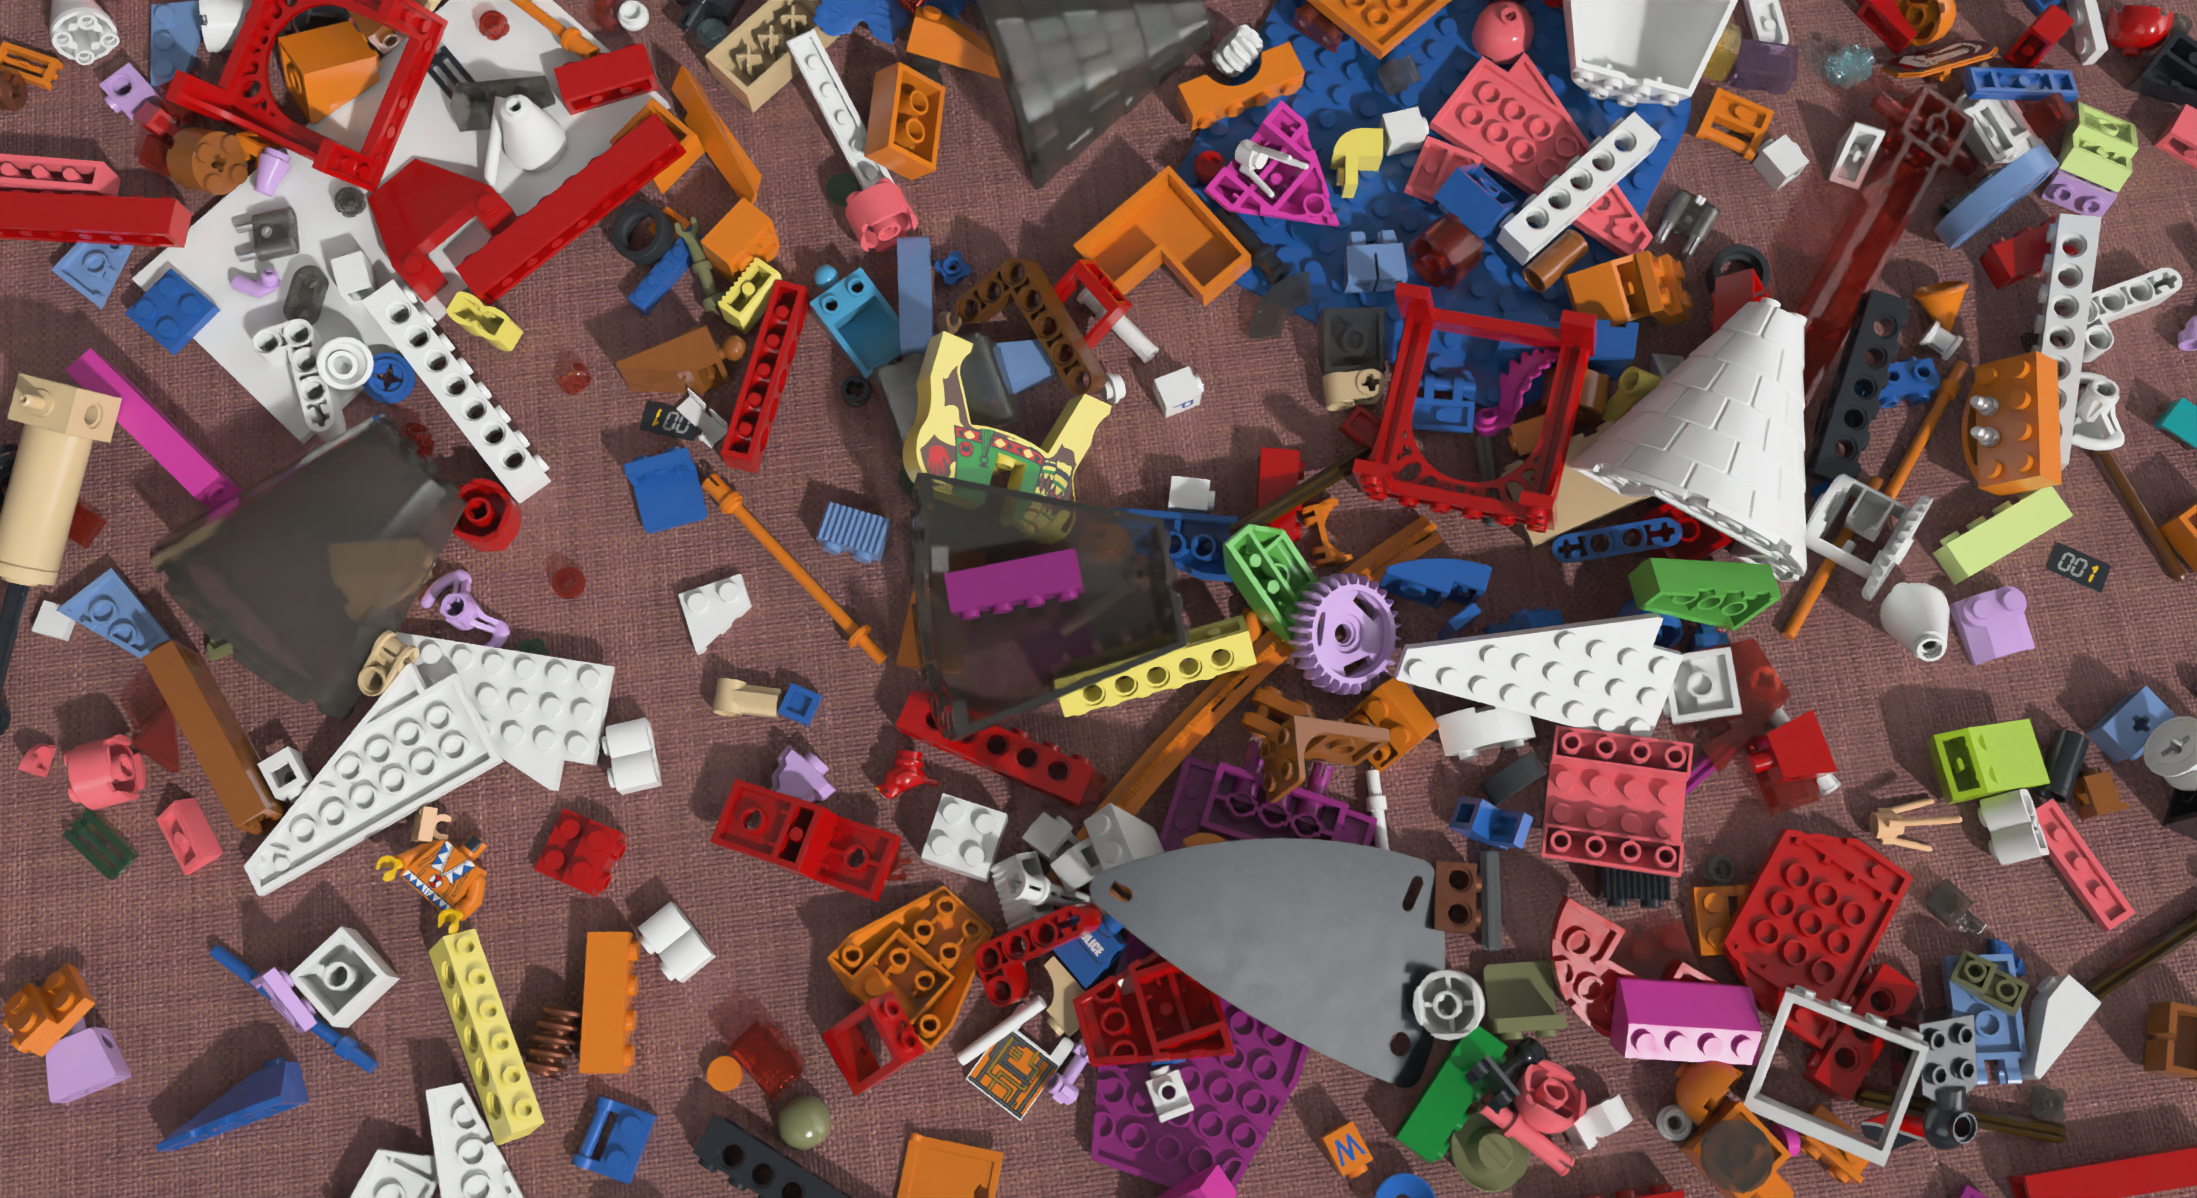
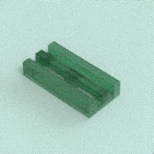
M87 809L82 814L84 817L81 820H76L72 824L74 827L71 830H66L62 835L107 879L115 880L139 854L94 811ZM91 823L125 855L122 860L88 828ZM82 834L86 839H88L115 867L112 869L79 837V835Z

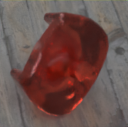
M583 363L573 364L572 371L565 376L558 377V385L566 394L575 395L585 389L592 381L591 374Z
M900 846L887 876V881H904L907 879L903 865L911 864L910 857L902 859Z

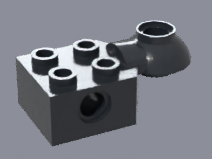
M1941 1006L1889 1016L1890 1028L1901 1031L1902 1027L1915 1030L1923 1034L1922 1040L1929 1044L1927 1056L1912 1093L1929 1099V1104L1923 1117L1925 1138L1931 1146L1938 1150H1952L1971 1142L1977 1133L1978 1126L1976 1118L1971 1114L1967 1106L1966 1094L1977 1084L1974 1014ZM1890 1041L1892 1085L1899 1088L1912 1050Z

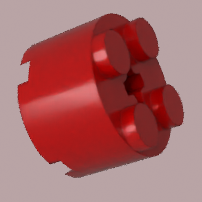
M488 479L470 480V483L455 488L449 495L445 505V517L453 533L467 546L477 551L492 552L505 550L518 534L521 525V510L514 499L498 483Z

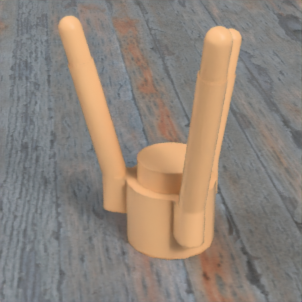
M1927 798L1889 808H1877V812H1872L1870 815L1869 825L1872 837L1880 839L1881 845L1893 844L1930 852L1932 851L1930 845L1896 837L1903 835L1905 826L1961 823L1962 818L1960 816L1903 819L1902 815L1896 814L1934 803L1933 798Z

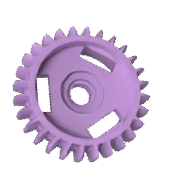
M1334 573L1330 576L1320 577L1319 582L1310 583L1311 591L1301 592L1305 601L1294 603L1299 609L1298 614L1289 615L1296 620L1295 626L1287 628L1289 631L1294 632V639L1289 640L1288 643L1296 646V650L1290 656L1300 658L1296 668L1305 669L1303 678L1312 680V686L1321 687L1322 691L1341 695L1359 694L1360 691L1370 690L1371 685L1380 684L1379 676L1389 675L1385 667L1386 665H1395L1391 655L1392 653L1400 652L1394 645L1395 641L1402 639L1396 636V628L1402 625L1394 622V617L1399 612L1390 610L1394 600L1384 599L1387 590L1378 589V582L1369 581L1368 576L1354 573ZM1355 597L1364 605L1369 617L1353 602ZM1320 619L1319 634L1317 641V627ZM1340 624L1346 630V637L1341 643L1335 637V630ZM1366 657L1356 670L1350 674H1345L1344 666Z

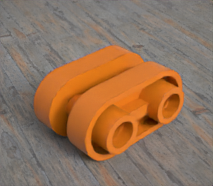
M1265 685L1264 689L1257 688L1251 699V702L1258 707L1256 714L1245 712L1240 726L1265 739L1281 726L1268 719L1270 713L1285 721L1294 715H1316L1312 712L1313 707L1301 700H1295L1294 702L1282 697L1283 693Z

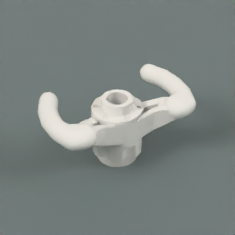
M2081 372L2079 383L2088 385L2077 400L2076 413L2083 420L2096 423L2106 438L2096 439L2073 433L2071 444L2095 451L2121 447L2124 444L2125 436L2115 415V404L2120 398L2118 395V385L2103 375Z

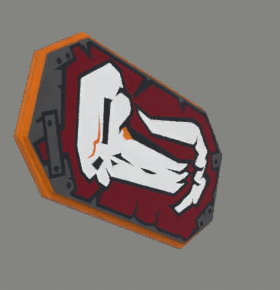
M1982 40L1953 41L1889 59L1881 67L1880 71L1896 78L1929 76L1945 83L1951 77V69L1992 58L1998 51V47Z

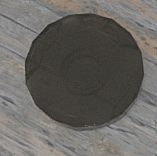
M1740 1119L1722 1120L1711 1126L1702 1137L1700 1145L1702 1147L1701 1166L1708 1179L1719 1188L1735 1193L1751 1192L1762 1186L1770 1176L1774 1162L1772 1145L1764 1132L1754 1124Z

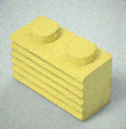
M754 258V262L750 263V267L746 268V272H742V277H738V281L734 282V286L730 287V291H726V296H722V301H718L724 319L744 334H747L766 311L775 280H783L780 276L781 274L761 259Z

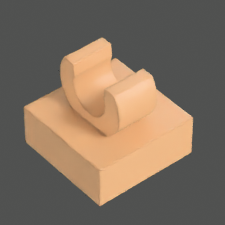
M421 807L415 813L410 842L423 844L432 842V839H448L447 834L437 832L436 824L439 821L451 822V817L445 814L437 815L438 808Z

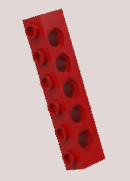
M778 279L775 280L720 453L727 467L758 474L810 307L809 302H811L806 286Z
M922 689L920 693L911 690L895 725L899 733L1080 809L1095 774V767L1090 766L1091 761L1078 754H1073L1072 758L1060 753V747L1047 741H1043L1042 744L1029 740L1030 735L1017 728H1012L1011 732L999 727V721L989 716L982 715L981 719L969 714L970 709L961 704L952 702L949 706L939 702L940 697L928 690ZM933 714H942L945 717V722L939 728H932L927 724L929 717ZM969 726L976 730L974 738L969 741H962L957 737L959 730L963 727ZM995 739L1003 740L1006 743L1005 750L1000 754L991 753L988 750V745L991 741ZM1025 752L1033 753L1037 757L1036 763L1031 767L1021 766L1018 763V758L1021 754ZM1055 765H1061L1066 768L1068 773L1064 779L1054 780L1048 774L1050 768Z

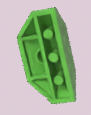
M1245 524L1222 544L1225 570L1258 619L1289 644L1288 641L1294 639V632L1289 631L1287 628L1295 626L1296 621L1289 615L1298 614L1299 612L1294 603L1305 601L1301 592L1311 591L1310 583L1319 581L1285 530ZM1319 619V622H1318L1317 631L1319 630L1320 619ZM1289 644L1292 648L1296 649L1295 645Z

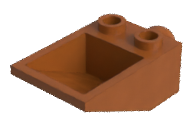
M707 326L701 328L694 327L685 331L682 336L615 363L631 391L688 393L687 388H689L695 394H703L731 382L722 360L725 358L731 361L742 359L746 354L747 345L741 337L731 335L723 340L721 347L717 348Z

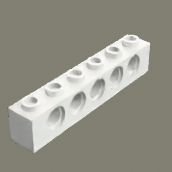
M1633 112L1625 120L1620 117L1609 128V134L1604 139L1601 136L1597 137L1587 148L1588 153L1582 158L1579 155L1574 157L1565 167L1566 172L1560 177L1555 174L1544 185L1543 188L1545 190L1539 196L1535 193L1532 194L1521 206L1523 210L1517 215L1514 213L1509 214L1501 222L1499 227L1502 230L1496 241L1522 266L1653 152L1661 136L1638 114ZM1615 146L1623 148L1624 151L1618 150ZM1593 165H1599L1603 170H1598ZM1571 184H1577L1582 189H1576ZM1549 203L1557 204L1560 209L1553 208ZM1527 222H1533L1539 228H1532Z

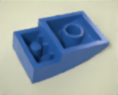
M1445 558L1406 561L1388 566L1379 581L1378 589H1385L1388 594L1435 609H1439L1445 599L1467 606L1470 603L1476 604L1486 591L1492 567L1471 561Z

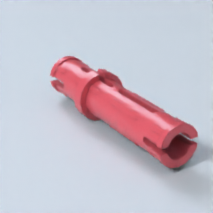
M1491 1093L1486 1095L1483 1101L1488 1103L1494 1098V1095ZM1479 1104L1477 1111L1500 1127V1132L1507 1138L1513 1137L1555 1170L1558 1175L1565 1176L1570 1171L1559 1160L1573 1167L1574 1157L1568 1155L1540 1132L1526 1124L1518 1111L1513 1112L1505 1106L1496 1114L1487 1105Z

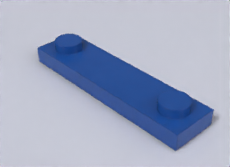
M1966 67L1961 72L1968 99L2073 102L2079 97L2071 70Z

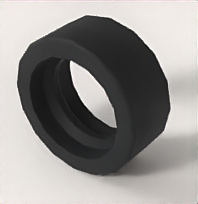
M645 202L632 203L623 208L615 217L611 228V240L615 250L624 258L642 266L654 265L673 246L675 228L671 218L657 207ZM644 218H653L656 222V233L653 241L640 251L633 250L630 245V236L633 228Z
M1742 244L1727 246L1721 250L1706 270L1705 282L1710 294L1715 291L1716 278L1722 276L1720 272L1721 267L1729 261L1740 262L1749 269L1754 268L1764 286L1763 290L1768 286L1771 276L1768 260L1763 254L1751 246Z
M1530 751L1497 771L1479 785L1492 805L1496 806L1547 774V770L1534 751Z

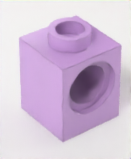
M129 62L99 84L108 94L103 98L117 114L123 111L131 120L134 119L132 117L146 101L154 104L161 98Z

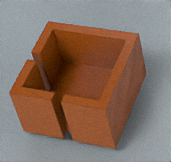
M2172 1001L2149 1003L2146 1034L2153 1035V1040L2146 1041L2143 1072L2171 1078H2181V1080L2197 1083V1007Z

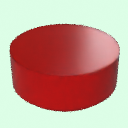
M1204 151L1195 160L1194 173L1200 181L1210 183L1221 169L1225 167V160L1216 151Z

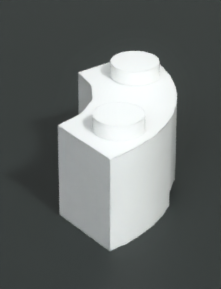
M1492 705L1481 709L1471 707L1435 718L1436 722L1440 725L1438 731L1445 756H1459L1460 761L1478 757V751L1504 746L1505 751L1515 750L1524 747L1525 740L1536 737L1530 715Z

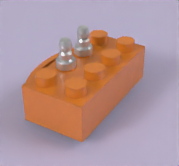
M2033 351L1975 366V382L1965 404L1961 437L1964 456L1971 473L1978 482V488L1997 496H2004L2062 484L2058 370L2056 360L2038 351Z

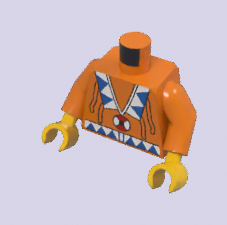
M473 833L460 847L445 838L433 840L432 842L414 846L397 854L395 857L390 855L382 856L378 859L375 870L389 867L391 870L383 875V880L387 882L395 878L398 869L402 871L400 876L441 911L438 915V928L446 922H452L448 934L451 935L458 932L459 921H465L482 905L486 886L484 878L487 871L475 860L488 845Z

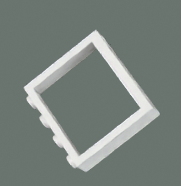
M1795 985L1794 989L1786 987L1743 1104L1753 1113L1885 1167L1929 1050L1928 1042L1922 1040L1923 1034L1910 1028L1902 1027L1901 1031L1886 1026L1888 1021L1877 1015L1866 1013L1865 1017L1852 1013L1850 1012L1852 1007L1841 1001L1830 999V1002L1827 1003L1815 998L1816 992L1803 986ZM1793 1003L1912 1050L1878 1142L1760 1094Z

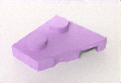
M274 967L261 972L250 980L256 989L262 986L272 999L270 1004L298 1034L306 1032L317 1024L313 1018V1015L316 1014L313 1006L304 997L299 1000L291 989L295 986L294 982L284 970L278 972Z

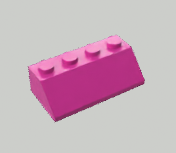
M1617 977L1609 1044L1624 1058L1689 1062L1719 1061L1728 1064L1758 1066L1762 1029L1751 987L1735 984Z

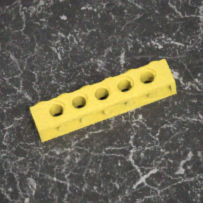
M1243 615L1053 667L1052 673L1064 717L1083 715L1090 710L1104 706H1115L1122 701L1136 697L1144 698L1154 692L1165 689L1180 688L1190 682L1209 680L1216 675L1226 672L1241 671L1257 663L1249 630ZM1218 649H1223V650H1222L1221 652H1219V653H1213L1214 651H1216V650H1218ZM1186 658H1192L1189 661L1181 662ZM1153 667H1160L1157 670L1150 671ZM1121 676H1128L1125 679H1118ZM1089 685H1096L1093 688H1086Z
M476 929L443 936L428 952L495 1144L498 1146L529 1135L545 1122Z

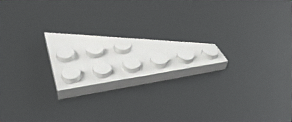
M464 1082L426 1090L441 1198H525Z

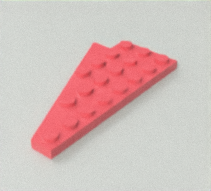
M1526 53L1521 55L1509 72H1506L1482 56L1433 118L1429 126L1430 129L1457 147L1483 157L1482 164L1530 196L1534 193L1539 196L1545 190L1543 187L1548 180L1555 174L1559 177L1564 174L1568 163L1577 155L1582 158L1588 153L1587 148L1590 145ZM1593 165L1596 169L1603 170L1599 165ZM1617 183L1571 223L1620 257L1643 252L1653 238ZM1571 184L1576 189H1582L1577 184ZM1549 203L1553 208L1560 209L1557 204Z

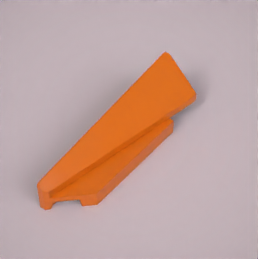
M681 66L671 90L687 111L684 119L685 123L697 135L703 148L740 200L744 197L754 204L758 196L757 192L762 177L761 173L714 110L701 83L684 66Z

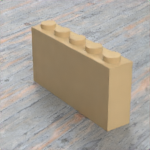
M1614 420L1597 426L1595 428L1597 433L1588 437H1584L1583 433L1571 437L1556 501L1557 521L1555 530L1547 529L1546 533H1537L1527 530V525L1522 524L1532 548L1652 497H1622L1569 468L1572 460H1576L1578 456L1599 440L1598 437L1615 424ZM1540 457L1536 459L1535 463L1538 464ZM1523 460L1507 465L1505 467L1506 472L1501 474V477L1517 469L1524 463ZM1529 470L1524 472L1522 477L1526 478L1531 486H1533L1534 480H1530V477L1534 474V471ZM1509 482L1505 489L1510 500L1519 502L1521 490L1524 491V489L1517 482Z

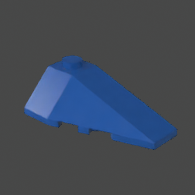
M1115 507L1114 517L1125 523V527L1133 537L1132 549L1201 580L1233 582L1225 570L1222 544L1230 538V535L1227 533L1228 527L1242 518Z

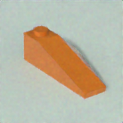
M917 6L907 44V52L1025 86L1027 69L950 16L943 14L938 8L933 6Z

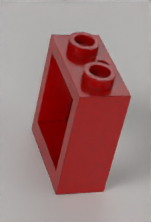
M1078 259L1053 289L1061 302L1064 303L1079 285L1083 283L1106 309L1107 313L1084 337L1092 350L1132 307V304L1093 259ZM1052 319L1051 321V329L1053 332H1055L1056 330V322L1054 319ZM1068 346L1067 348V355L1069 359H1071L1073 355V351L1070 346Z
M892 990L866 1002L822 1034L854 1096L880 1084L926 1052ZM868 1015L893 1058L892 1061L882 1068L879 1067L857 1026V1023Z

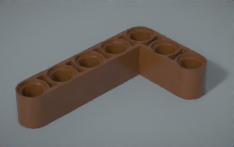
M1007 259L957 300L955 305L956 315L965 323L986 322L1015 300L1067 387L1073 393L1078 395L1096 393L1104 387L1106 382L1104 370L1041 267L1034 259ZM1020 266H1022L1023 268V276L1021 279L1018 275V270ZM997 284L1000 287L999 296H997L995 292ZM1036 292L1039 294L1040 302L1038 306L1034 301ZM974 302H975L976 305H977V312H976V314H974V312H973V304H974ZM1052 319L1056 322L1055 332L1051 329ZM1068 346H1070L1073 351L1071 359H1069L1067 355ZM1085 372L1089 376L1088 386H1086L1083 381V376Z

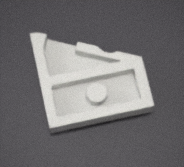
M741 574L678 594L695 651L698 655L703 654L707 650L706 647L719 634L723 635L732 626L735 619L742 617L752 607Z

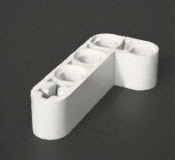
M2165 267L2091 293L2082 362H2091L2112 347L2114 337L2107 323L2161 304L2181 288V275L2173 268ZM2065 308L2058 315L2065 317L2069 316L2070 313Z
M293 319L259 330L253 336L252 347L271 366L278 367L291 363L308 428L323 441L330 443L340 440L346 432V423L337 389L329 386L322 380L317 371L316 363L312 369L307 370L310 364L316 362L317 354L324 345L322 335L304 319ZM308 334L305 340L299 342L304 335ZM277 344L273 350L268 351L272 345ZM323 391L319 398L314 399L318 392Z

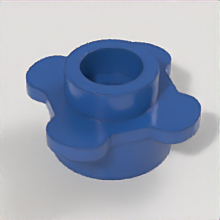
M959 251L950 252L947 258L937 260L934 265L936 272L941 273L944 283L948 286H954L962 282L965 277L970 276L972 271L971 266L965 264L962 260V254ZM955 266L956 269L952 271L950 267Z

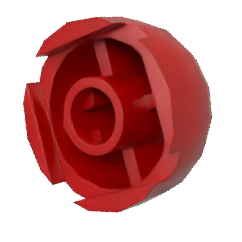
M2123 5L2122 12H2115V7H2112L2108 10L2105 21L2106 39L2113 48L2122 50V56L2130 58L2141 57L2142 52L2153 51L2167 39L2172 28L2174 14L2169 11L2166 17L2160 15L2161 8L2144 5Z

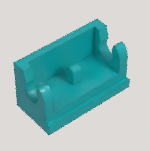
M2184 397L2169 402L2155 422L2154 427L2159 430L2166 429L2197 450V406Z

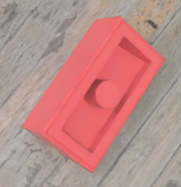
M195 798L173 801L156 818L185 875L193 873L223 854V850Z

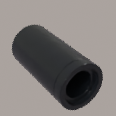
M2065 729L2055 730L2044 760L2050 783L2036 786L2034 793L2046 800L2054 798L2056 803H2068L2090 740L2074 731Z

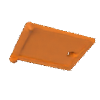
M918 1132L910 1133L897 1198H975V1196L976 1198H995L1004 1152L925 1137Z

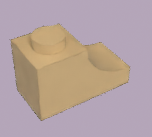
M1053 956L1044 964V968L1048 972L1054 987L1052 1004L1046 1010L1050 1017L1046 1022L1058 1036L1065 1032L1070 1037L1080 1028L1072 1000L1085 991Z

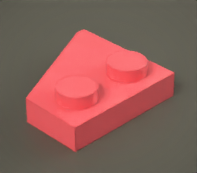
M1427 136L1404 193L1433 204L1437 201L1434 195L1457 167L1474 163L1479 166L1483 157Z

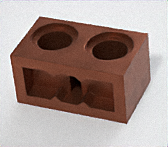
M1433 862L1431 866L1436 874L1433 930L1466 935L1476 932V927H1479L1481 923V908L1476 906V893H1480L1482 887V875L1477 872V863ZM1451 873H1458L1463 878L1464 885L1461 890L1454 889L1450 885L1449 875ZM1451 906L1458 907L1462 911L1463 920L1460 924H1455L1449 919L1448 910Z

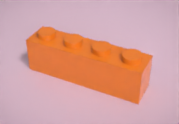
M587 932L579 1073L629 1074V1066L634 1065L635 1047L630 1045L631 1031L636 1029L637 1013L636 1010H632L633 996H637L639 988L638 975H634V963L639 961L641 946L640 941L636 940V934L631 932Z

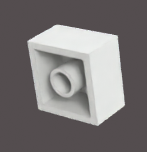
M943 793L921 859L924 863L987 883L991 873L990 868L994 864L1008 822L1007 814Z
M343 926L289 974L294 984L332 1026L348 1028L400 979L357 930Z

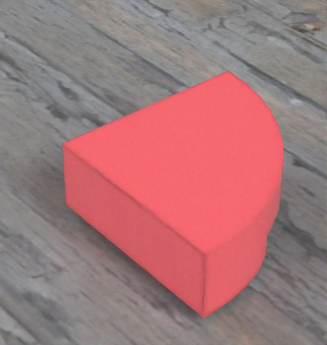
M47 743L34 745L23 757L18 770L46 778L57 745Z

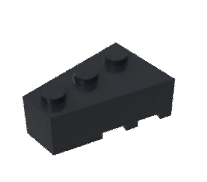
M2177 29L2159 46L2127 87V90L2180 106L2187 104L2197 109V41L2180 29Z

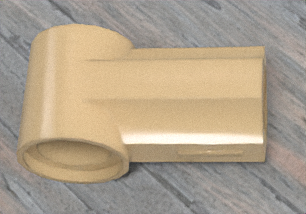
M719 678L712 712L728 717H741L742 714L777 718V711L781 705L782 691L777 688L747 685L746 682L736 679Z

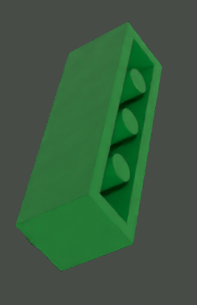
M1479 1025L1467 1036L1455 1039L1391 1138L1426 1163H1432L1434 1159L1440 1161L1450 1146L1447 1139L1452 1131L1458 1132L1467 1121L1469 1114L1465 1111L1472 1101L1477 1103L1488 1088V1085L1484 1083L1485 1081L1482 1078L1472 1085L1464 1074L1487 1055L1500 1068L1506 1061L1507 1057L1503 1053L1508 1046Z

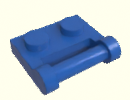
M597 1095L594 1105L597 1107L578 1153L574 1152L570 1163L623 1183L631 1184L657 1115L617 1100ZM609 1111L617 1113L618 1117L601 1160H597L591 1156Z

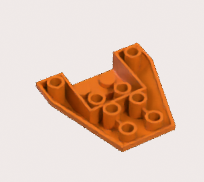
M942 886L851 933L827 957V961L847 992L861 1005L892 990L924 1049L930 1053L953 1027L977 972L974 960L975 951L981 944L990 941L994 929L947 887Z

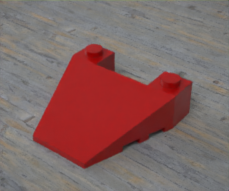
M416 158L367 198L393 269L424 303L449 284L440 270L427 257L429 253L472 218L492 237L504 231L517 217L512 207L490 185Z

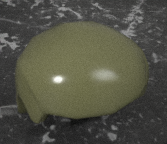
M804 1094L789 1100L782 1107L776 1126L779 1138L789 1148L806 1151L824 1140L828 1135L832 1120L829 1108L820 1098Z

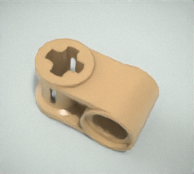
M1366 369L1350 372H1333L1323 376L1322 384L1327 410H1346L1356 407L1359 403L1362 406L1376 404L1380 400L1385 387L1383 374L1376 369ZM1365 384H1370L1371 388H1375L1374 391H1369L1368 386H1365Z
M385 631L374 643L372 652L359 673L358 686L360 690L368 696L382 695L407 664L415 663L419 655V649L414 645L408 646L397 639V635L393 631ZM379 675L382 678V685L379 683Z

